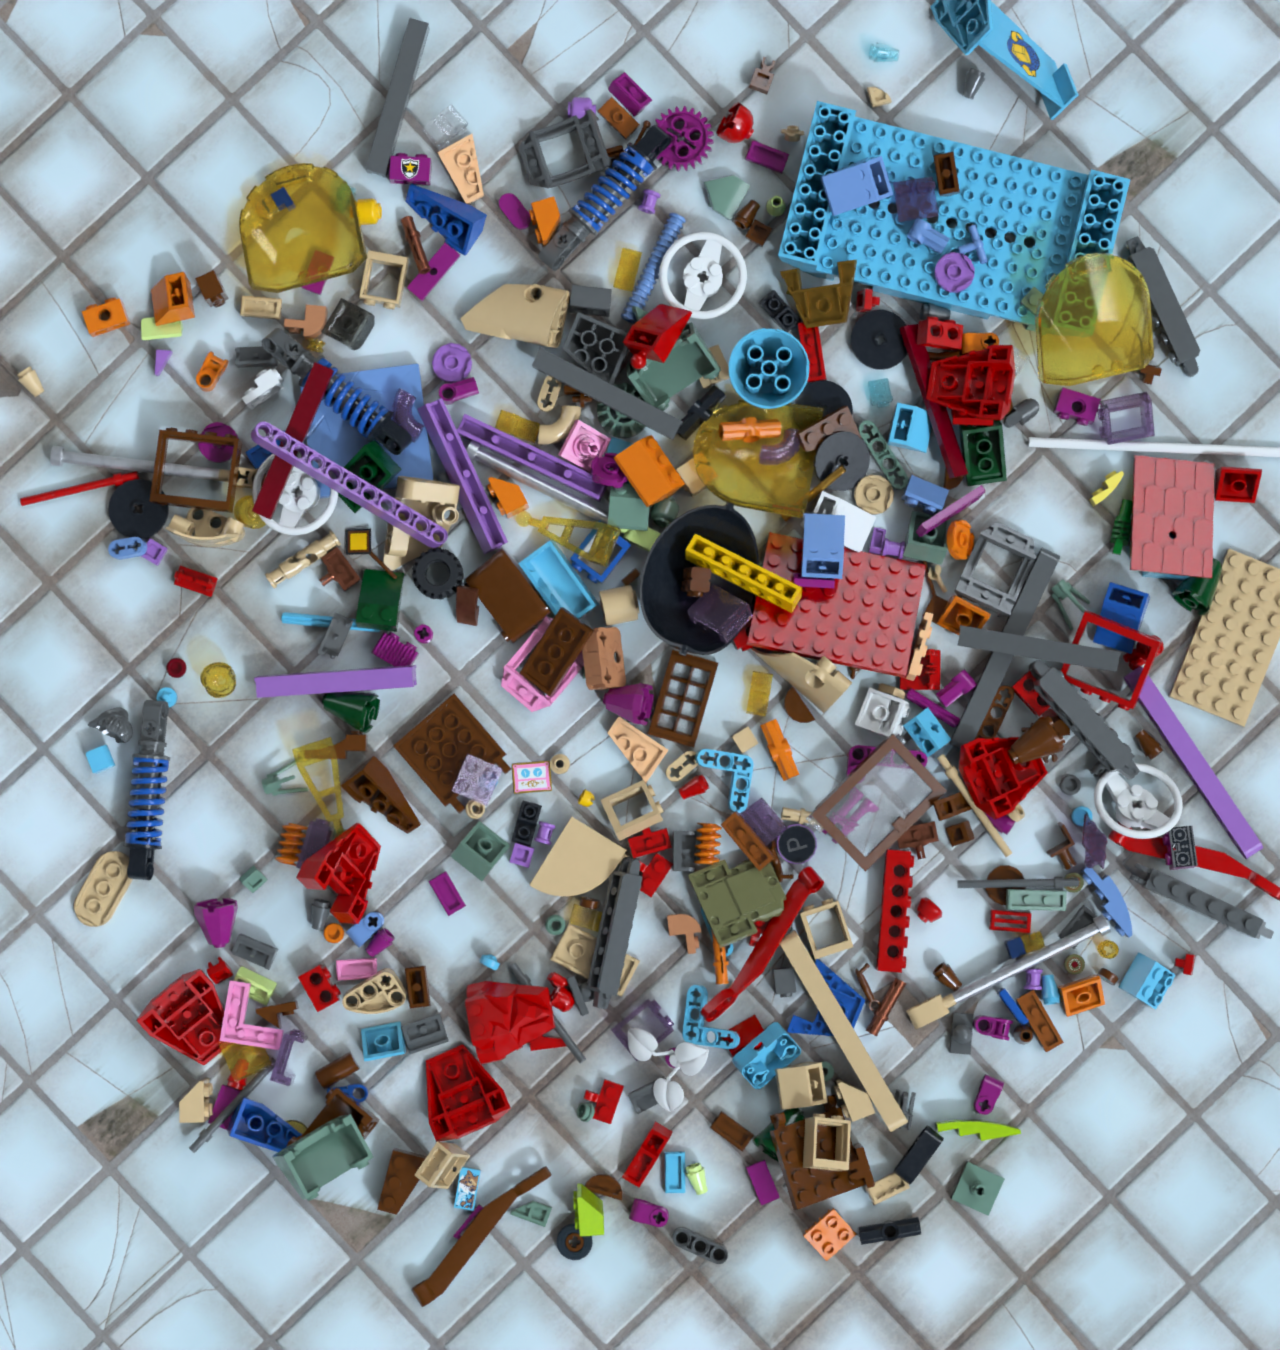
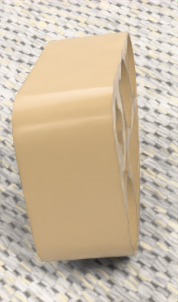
M384 968L349 989L343 997L342 1004L346 1010L356 1013H384L403 1005L407 992L396 973L390 968ZM383 975L391 977L389 983L382 981ZM371 985L375 991L368 994L365 992L364 987ZM400 992L403 998L395 1000L392 997V993ZM347 997H356L357 1003L350 1004L347 1001Z

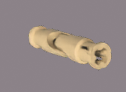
M330 530L328 535L320 540H315L294 556L279 564L277 569L271 573H266L265 576L275 589L279 583L285 579L292 578L304 568L325 556L327 551L336 545L340 546L341 543L333 531ZM312 553L310 558L307 559L306 554Z

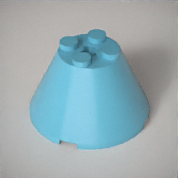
M763 328L745 335L734 347L729 360V378L734 390L744 401L759 408L774 409L791 403L801 394L809 377V359L804 347L793 335L780 329ZM764 370H765L766 372L771 371L772 373H771V374H766V373L764 372Z

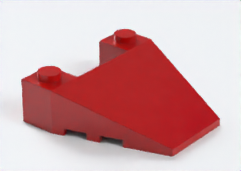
M356 823L307 858L296 878L307 889L325 890L327 885H329L338 894L330 913L340 923L359 924L367 908V891L372 887L373 882H370L372 871L376 870L381 845L360 823Z

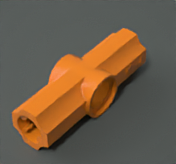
M747 417L740 421L721 422L719 424V438L722 441L743 440L745 443H752L761 438H777L781 435V423L778 419L757 420L755 417Z
M774 719L760 725L768 743L769 753L773 761L776 762L783 781L799 775L792 758L791 748L787 739L784 738L777 720Z

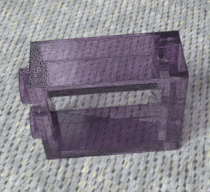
M1147 392L1100 401V409H1097L1099 420L1102 421V426L1099 427L1101 439L1104 438L1107 445L1155 436L1152 400ZM1140 407L1141 427L1111 432L1110 412Z
M316 818V821H310L296 868L301 869L307 858L329 843L333 831V826L329 825L330 821Z
M648 998L611 1028V1031L630 1054L628 1036L621 1028L647 1006L666 1028L663 1033L655 1038L657 1043H660L674 1031L672 1027L674 1025L673 1021L668 1015L664 1017L659 1010L662 1008L655 999L651 1001Z

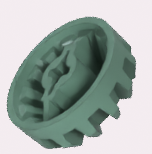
M628 383L614 384V386L645 402L635 386ZM600 402L597 404V417L600 425L607 433L614 437L630 438L641 433L646 427L615 411L617 416L615 420L608 406ZM631 419V421L626 423L619 422V420Z

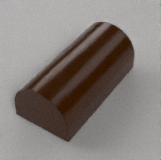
M954 152L933 155L940 196H952L960 193Z
M426 966L405 968L410 1009L431 1006Z
M350 1051L315 1071V1075L321 1086L326 1089L358 1071L360 1067Z

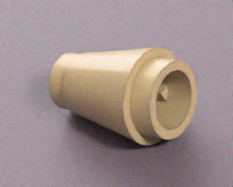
M28 367L17 374L18 381L34 397L45 391L35 369L32 370L31 367Z

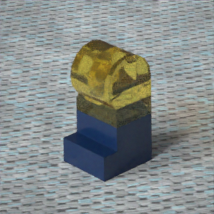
M282 187L259 201L256 205V212L262 220L268 221L274 217L275 213L287 207L290 212L296 206L286 189Z
M1041 931L1024 934L1004 941L1010 959L1045 947Z

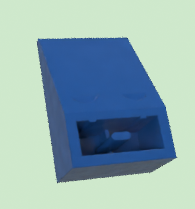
M1110 582L1100 616L1139 631L1150 595ZM1098 625L1093 639V643L1132 654L1136 642Z

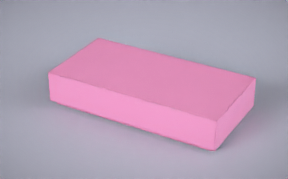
M377 958L336 960L337 981L367 979L378 972Z

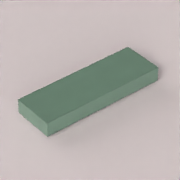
M1006 889V909L1066 911L1067 891Z

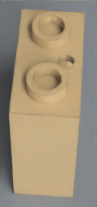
M368 250L359 296L360 300L364 301L363 304L375 306V303L382 304L384 308L392 310L395 307L400 308L409 264L408 257ZM373 263L401 268L395 300L367 295Z
M644 780L600 800L619 841L663 821L661 813L664 811L659 801L654 802L653 797L656 796L651 785L647 786ZM644 792L653 811L621 826L612 807Z
M833 898L821 901L822 905L814 907V904L803 907V912L799 913L814 959L853 947L839 901H834ZM834 907L845 940L816 949L806 916Z
M813 1114V1117L805 1118L803 1168L831 1171L849 1170L851 1121L843 1120V1116L825 1118V1114ZM817 1125L836 1127L835 1160L816 1158Z
M437 1141L415 1173V1176L428 1187L448 1189L471 1155L457 1144Z

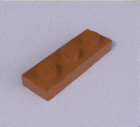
M737 811L721 824L759 871L776 858Z
M1030 990L1016 998L1019 1007L1029 1020V1024L1045 1052L1064 1043L1034 990Z

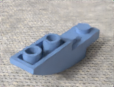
M1086 865L1081 869L1083 873L1082 878L1088 885L1092 883L1097 889L1094 891L1101 900H1106L1100 906L1103 909L1101 913L1108 921L1112 920L1116 924L1114 928L1121 937L1125 935L1130 938L1132 936L1130 915L1116 884L1109 875H1105L1101 879L1090 865Z

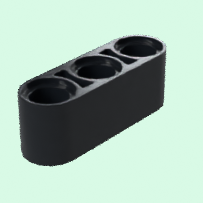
M927 1125L893 1172L910 1185L922 1171L944 1138Z

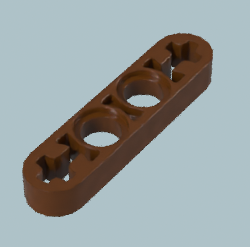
M1004 685L999 687L975 739L979 736L984 739L996 737L1014 698V691L1010 686ZM1005 689L1008 690L1007 694L1010 695L1009 698H1005L1003 701L1006 707L995 703V700L998 702L1001 700L1002 695L999 693ZM999 707L1001 709L1002 715L1000 718L992 717V708ZM986 725H990L993 728L994 732L990 737L985 736L982 732L983 727Z

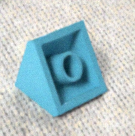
M401 1021L361 1029L364 1062L406 1053Z

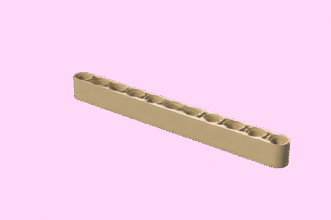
M794 930L787 934L780 942L782 949L888 1129L892 1132L908 1123L904 1113L797 932Z

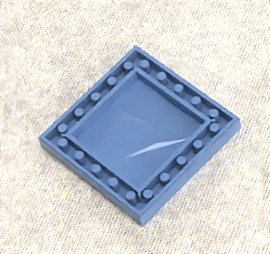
M419 364L341 373L346 375L344 380L346 384L349 381L354 382L352 389L362 388L363 391L359 396L360 399L369 394L371 399L367 405L370 406L374 401H378L379 406L375 411L379 413L381 405L392 411L394 414L391 419L412 436V443L399 455L392 454L386 447L374 439L402 469L382 490L396 489L398 476L434 480L428 431L417 410L424 406ZM324 400L321 401L306 436L308 447L343 468L364 445L370 442L367 441L363 434L358 432V426L351 427L349 420H343L341 413H334L333 406L327 407ZM313 461V467L319 468L318 463ZM314 478L318 487H320V499L330 497V487Z

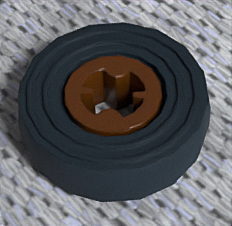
M575 1223L563 1227L558 1233L556 1240L560 1254L570 1260H580L586 1257L593 1245L592 1236H580L579 1229L575 1230ZM573 1236L578 1237L577 1240L580 1239L581 1242L576 1247H572V1243L569 1244V1240H572Z

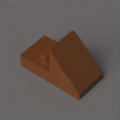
M298 1001L260 1007L255 1010L258 1015L281 1029L279 1013L282 1012L283 1016L295 1014L294 1010L299 1009Z

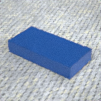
M1001 988L997 991V994L1020 1025L1028 1023L1029 1020L1006 989Z

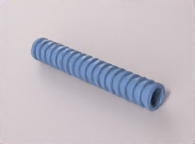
M676 213L669 214L670 219L666 220L665 229L661 231L662 235L658 237L660 240L656 241L657 246H654V252H651V258H648L649 263L645 264L646 269L642 270L641 279L637 281L638 285L634 287L636 290L632 291L633 296L629 297L630 302H627V308H624V313L621 314V317L632 324L637 322L632 308L636 306L642 309V307L646 306L645 301H648V296L651 295L650 291L654 289L653 285L657 283L655 280L659 279L658 274L663 256L674 241L678 239L677 234L681 233L680 229H683L682 224L686 220Z

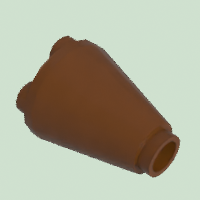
M1049 716L1038 718L1010 746L1007 754L1015 765L1063 751L1065 740L1060 733L1055 732L1053 729L1054 723Z

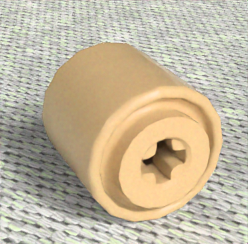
M631 585L599 591L606 626L638 620V614L640 613L636 592L632 589Z

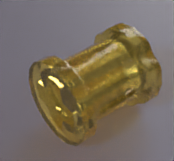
M1108 940L1100 942L1097 949L1099 955L1107 959L1116 957L1119 951L1117 944ZM1110 945L1112 952L1106 955L1104 947Z

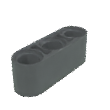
M678 1227L674 1230L672 1236L676 1246L715 1264H723L728 1259V1251L723 1244L685 1227ZM684 1232L688 1237L686 1241L679 1242L676 1239V1235ZM697 1241H704L706 1247L703 1250H697L694 1247ZM716 1249H722L725 1253L722 1258L717 1259L713 1256V1252Z

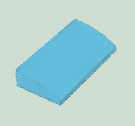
M549 540L518 563L554 615L557 614L560 607H564L580 619L599 605L554 540Z

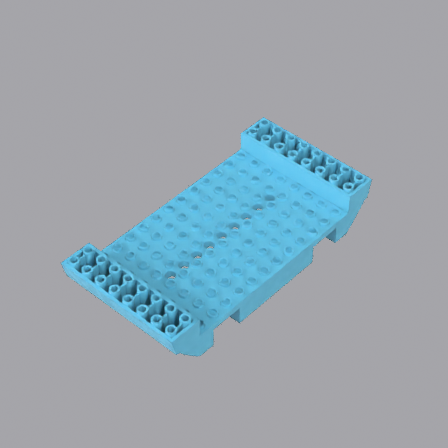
M817 101L778 254L782 262L788 263L797 269L799 268L801 271L812 276L833 281L834 277L839 278L837 262L857 259L854 282L873 286L872 290L875 292L923 304L931 303L951 311L987 320L990 316L1026 324V330L1042 334L1080 337L1093 334L1130 179L1092 169L1087 175L855 117L856 110ZM954 152L960 193L943 197L939 194L933 155ZM882 156L893 195L879 200V207L876 209L865 205L832 216L821 177L866 158ZM896 204L899 211L895 214L890 213L888 205ZM909 209H916L918 212V217L916 218H920L929 223L926 219L928 214L933 213L937 216V222L929 224L934 230L950 238L941 254L907 238L906 235L916 218L908 217L907 211ZM949 218L955 219L957 226L949 228L946 225V220ZM973 223L976 225L980 239L984 243L983 248L988 262L980 264L976 250L964 253L972 261L975 268L973 281L964 291L959 293L947 292L935 280V266L943 255L950 252L959 253L958 247L973 242L970 233L965 229L966 224ZM993 228L996 236L988 238L985 235V230ZM1006 233L1014 234L1015 241L1012 243L1006 242L1004 235ZM1032 238L1035 245L1032 248L1026 247L1024 239ZM1033 287L1049 299L1035 316L1020 303Z

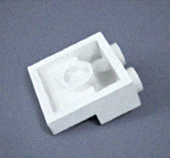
M275 368L259 372L254 380L258 387L256 389L252 387L244 393L245 396L242 399L250 410H253L284 388L281 384L284 380Z
M869 687L855 725L886 738H889L892 734L895 737H900L903 732L902 721L904 718H908L911 708L908 707L910 703Z

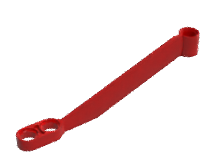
M1114 830L1108 836L1111 841L1128 851L1165 859L1167 847L1166 845L1164 846L1161 837L1137 839L1127 837ZM1195 846L1198 863L1196 867L1245 878L1259 889L1280 901V887L1224 852Z
M811 866L804 868L799 873L798 879L791 885L785 895L786 900L783 901V912L778 917H772L732 986L719 992L701 1009L700 1013L707 1022L718 1018L735 1002L738 995L763 973L808 895L816 893L823 887V879Z

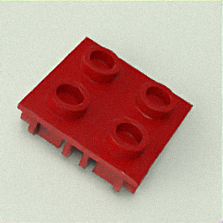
M927 649L925 657H921L920 664H923L920 676L916 675L914 681L908 680L906 677H900V690H940L941 650ZM911 650V652H910V658H909V663H908V669H909V665H910V661H911V657H912L913 650Z

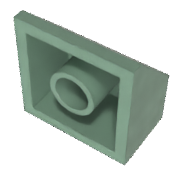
M623 483V486L620 488L611 486L607 528L648 531L649 507H646L633 486L627 483Z
M912 511L905 537L903 556L942 565L948 549L947 531L951 524V519H948L924 536L919 537L916 530L922 523L934 515Z
M479 821L450 857L479 880L483 881L511 845Z

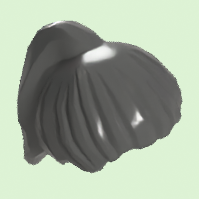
M121 707L107 710L88 723L89 727L97 728L105 735L115 738L117 743H126L132 738L133 729L128 721V712Z

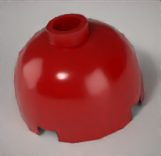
M737 102L728 110L730 114L727 118L723 117L716 131L717 136L734 144L744 139H749L754 132V129H752L754 120L751 111Z

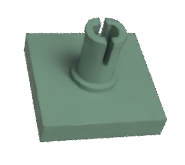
M967 1161L951 1199L989 1216L1005 1178Z

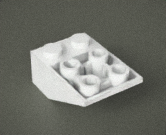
M822 491L813 511L815 514L845 515L844 547L856 552L862 551L876 519L875 516L824 491Z

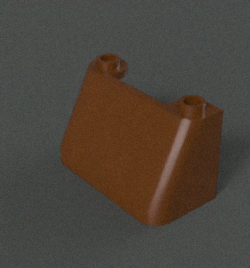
M503 549L496 552L464 579L467 582L464 586L479 589L478 598L503 629L500 633L507 642L511 640L512 643H515L540 624L546 616L549 617L551 615L547 606Z
M332 1088L325 1096L327 1099L325 1102L326 1106L305 1132L297 1138L295 1136L292 1137L286 1146L291 1145L338 1116L351 1114L365 1140L380 1119L341 1089L335 1088L334 1090Z

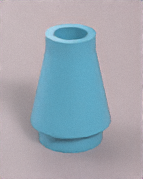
M1054 975L1042 976L1041 1000L1044 1001V1005L1060 1003L1061 995L1054 980Z

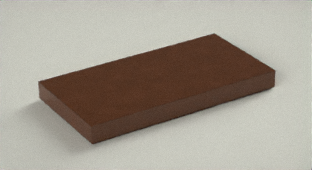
M560 607L520 671V674L548 696H553L594 630L564 607Z

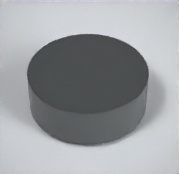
M1067 775L1060 782V789L1066 795H1074L1081 788L1080 780L1074 775Z

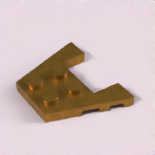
M857 259L837 262L840 283L802 289L799 268L780 271L782 279L784 278L788 286L787 289L796 303L795 306L806 328L847 322Z

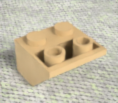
M804 1062L775 1069L780 1108L782 1110L828 1103L822 1062Z
M209 1078L199 1081L179 1102V1123L205 1122L210 1119V1115H213V1104L209 1103V1096L213 1094V1084L209 1083Z
M840 1079L835 1080L837 1085L833 1087L837 1097L843 1100L844 1104L841 1105L846 1119L850 1118L854 1122L875 1113L869 1095L865 1090Z

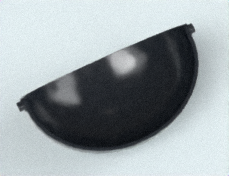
M726 502L724 506L705 505L697 507L676 518L656 539L643 566L639 594L644 619L648 627L659 639L678 649L681 655L686 656L687 652L710 655L727 647L743 628L754 603L755 594L712 572L711 579L708 580L710 582V590L707 593H703V597L686 596L687 592L681 591L682 581H684L682 578L683 569L700 567L686 560L685 550L695 534L759 566L758 548L754 533L747 520L733 508L734 504Z

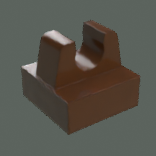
M1140 363L1138 369L1139 372L1144 373L1142 382L1146 384H1152L1154 375L1160 376L1162 370L1159 366Z

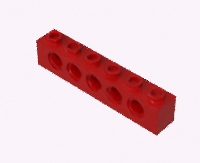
M887 849L885 852L876 963L877 971L902 973V968H906V956H903V951L908 946V936H905V928H909L910 916H906L907 908L911 907V896H908V888H912L913 884L910 868L914 867V856H911V851ZM897 865H901L904 868L903 875L899 877L894 874V867ZM895 885H900L903 890L902 894L898 897L892 894V888ZM894 905H898L901 908V913L897 917L892 916L890 913L891 907ZM893 925L899 928V934L896 937H892L889 934V928ZM892 945L898 949V953L894 957H890L887 954V949Z

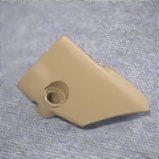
M504 284L481 300L460 319L465 330L557 348L562 339L570 293L567 290L538 284ZM538 289L541 290L540 298L536 296Z
M398 476L395 493L396 500L443 527L447 533L450 526L456 523L459 518L456 508L460 485ZM449 510L450 515L445 519L444 513ZM398 513V517L405 521V516L402 513ZM388 523L383 563L391 571L431 549ZM416 523V528L419 531H423L422 526ZM433 534L434 540L440 542L439 536Z
M194 508L188 511L186 518L175 514L169 526L165 528L185 541L202 547L231 545L241 541L245 536L243 528L245 524L230 517L226 518L211 510ZM197 510H202L204 514L200 520H195L194 513ZM219 518L222 524L219 528L215 529L212 527V522L214 519Z
M755 648L751 649L761 660L823 713L852 684L840 671L835 670L837 667L825 656H822L816 664H813L794 652L784 654L783 652L773 651L767 654Z

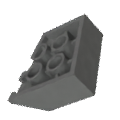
M578 312L563 350L589 373L613 385L629 351L623 343L628 333Z

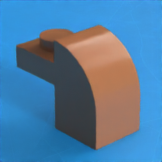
M306 305L305 320L285 319L284 328L289 330L291 334H301V331H304L303 337L305 340L316 338L326 327L328 309L326 306Z
M687 914L667 915L669 936L685 934L688 954L696 953V949L699 948L698 936L694 937V933L701 932L698 922Z

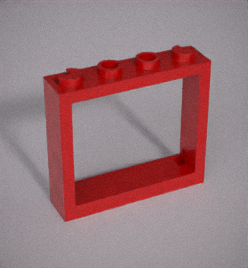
M1087 610L1084 612L1072 644L1079 645L1087 623L1090 622L1152 648L1130 700L1067 675L1071 664H1063L1061 671L1064 674V678L1068 683L1080 687V691L1085 694H1097L1100 700L1108 703L1114 701L1118 703V707L1124 710L1134 709L1162 640Z

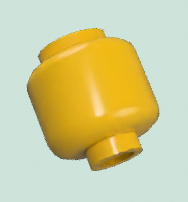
M373 198L358 199L355 206L352 207L353 219L356 218L360 225L377 224L378 220L382 218L381 204L377 203Z

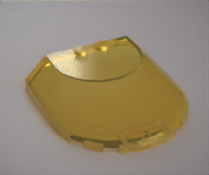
M311 163L288 165L265 176L266 180L258 187L255 185L246 197L247 203L240 213L239 229L248 282L252 289L280 293L353 273L368 258L355 197L347 182L339 177L335 171L325 166L323 168L315 167ZM282 187L286 189L296 206L290 212L287 207L280 211L273 199L270 198L272 193Z
M1110 253L1087 254L1065 264L1066 268L1058 275L1054 274L1046 284V291L1042 299L1038 300L1036 308L1035 328L1039 380L1044 384L1073 386L1145 368L1154 358L1150 295L1142 274L1129 261Z
M738 400L737 404L728 407L724 405L718 408L706 422L702 423L694 440L693 459L699 478L715 496L735 506L804 518L814 472L816 450L803 451L795 433L823 418V408L789 403L779 408L764 409L755 407L744 400ZM747 417H755L757 420L778 419L781 423V435L777 438H761L752 443H745L743 440L722 441L719 438V424L721 422H736Z

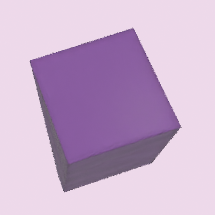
M156 350V376H160L173 354L172 351Z
M874 527L868 553L881 555L886 534L885 529Z

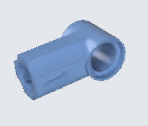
M916 218L906 235L911 241L919 245L923 244L939 254L943 252L950 239L934 230L929 223L920 218Z

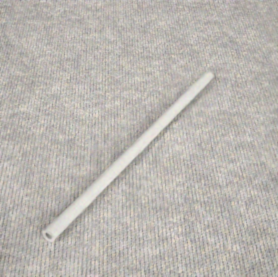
M1028 438V447L1280 457V447Z

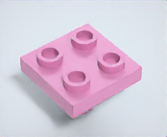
M576 420L558 456L591 474L592 460L598 455L599 458L603 456L611 438L580 420Z

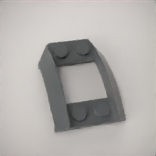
M591 109L587 110V114L580 119L575 115L551 126L529 132L526 140L520 144L519 151L530 185L549 189L583 178L610 166L612 157H608L597 123L599 118ZM577 130L588 164L550 177L540 142Z
M998 522L981 531L954 592L960 598L964 597L998 613L997 617H1009L1030 568L1036 559L1033 539ZM987 542L1023 558L1007 594L972 578Z

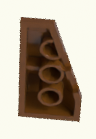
M375 756L361 764L340 785L354 800L359 803L363 801L372 807L371 811L374 813L380 812L387 817L388 822L407 834L421 825L389 770Z

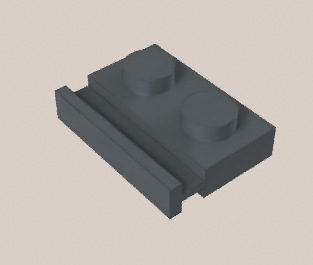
M440 1013L401 1026L410 1054L449 1042Z

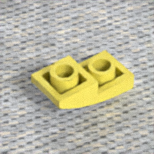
M1113 471L1105 476L1106 480L1102 484L1106 490H1103V488L1098 489L1092 493L1093 497L1089 500L1093 507L1104 500L1117 487L1124 475L1123 471L1119 473Z

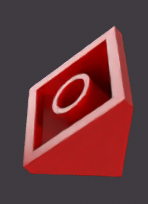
M1220 467L1217 469L1215 501L1255 503L1262 469Z
M755 1014L728 1029L737 1032L740 1037L739 1045L734 1049H729L731 1055L734 1057L764 1031ZM722 1037L723 1041H728L729 1044L733 1042V1038ZM760 1042L758 1045H756L754 1047V1050L759 1049L763 1043Z

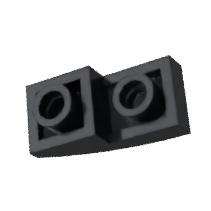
M772 290L758 303L783 331L789 332L801 321L775 290Z
M522 801L511 842L531 847L542 808L541 805Z

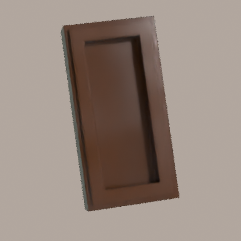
M722 1111L710 1126L713 1131L742 1152L754 1136V1134Z

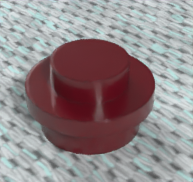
M173 658L167 663L166 670L171 677L180 678L186 673L187 665L182 659Z

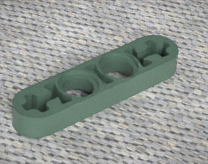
M871 421L862 422L858 431L877 465L893 489H904L908 484L907 474L876 425ZM864 425H866L867 427H872V430L870 431L872 436H874L875 434H877L878 436L871 440L870 443H868L867 441L868 439H870L868 433L863 434L862 432L864 430ZM879 441L883 444L881 452L873 450L872 444ZM887 458L892 459L894 467L892 469L884 468L883 460ZM896 468H898L899 471H897L896 474L899 478H904V480L902 481L903 485L900 486V484H895L894 481L896 480L894 474H892V476L890 477L888 473H891Z

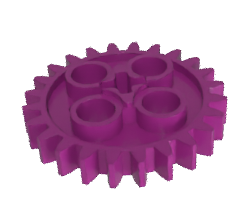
M676 106L674 113L668 109L669 115L666 116L661 113L663 119H655L658 127L673 138V141L661 152L656 160L663 159L662 166L669 163L670 170L676 166L678 172L681 166L684 167L685 171H688L689 165L696 169V162L702 165L701 158L708 159L705 152H712L711 147L708 146L709 144H714V141L709 138L714 136V133L708 131L712 126L711 124H705L708 121L706 117L700 119L702 116L700 111L695 115L694 108L687 112L686 106L683 107L682 111ZM683 121L685 123L683 128H675L677 122ZM670 128L678 136L685 137L686 141L691 145L695 146L696 149H692L688 144H686L682 140L679 142L677 136L672 134L671 132H668L667 129ZM698 132L701 134L700 138L696 141L691 140V135ZM681 149H688L689 152L686 156H679Z

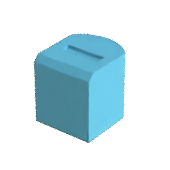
M103 745L86 752L91 770L95 774L115 766L108 745Z

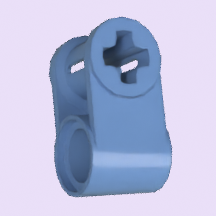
M379 912L369 913L360 920L359 924H354L346 931V934L359 948L384 925V917ZM370 917H377L378 925H371L370 922L372 921V919Z

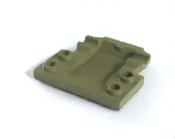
M749 859L729 869L726 861L722 860L688 875L720 948L756 934L757 929L754 922H766L772 917L780 916L784 910L783 901L786 900V896L771 863L759 871Z

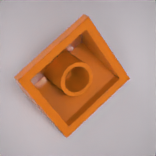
M954 595L950 597L937 624L959 635L960 625L982 629L991 614Z
M1091 975L1058 986L1061 995L1060 999L1067 1017L1105 1005L1101 979L1098 975Z

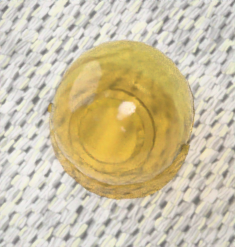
M252 495L241 497L234 505V517L236 520L245 524L244 527L259 529L266 525L257 513L252 512L254 506Z
M222 662L212 663L206 666L201 673V683L210 696L222 698L230 695L235 690L236 674L228 664Z

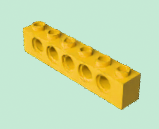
M697 534L693 536L685 550L686 560L702 568H710L712 573L791 613L802 597V587Z

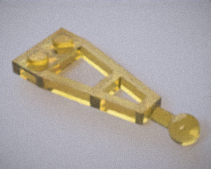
M522 511L516 516V522L519 526L527 527L531 525L537 527L540 534L585 560L607 567L621 532L620 528L602 522L543 516L542 520L532 518L531 514L526 511ZM549 524L565 526L561 538L547 530ZM574 527L598 530L589 553L568 542Z
M328 737L294 748L292 751L297 767L328 823L333 821L337 833L335 835L336 838L345 832L341 822V818H344L338 757L332 738ZM331 758L334 787L318 792L305 766ZM335 793L338 813L331 815L322 797Z

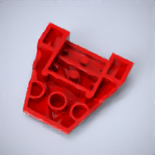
M483 981L467 985L465 1006L473 1046L476 1047L477 1057L482 1065L503 1060L506 1058V1055L515 1050L518 1051L524 1044L531 1040H536L555 1028L548 987Z

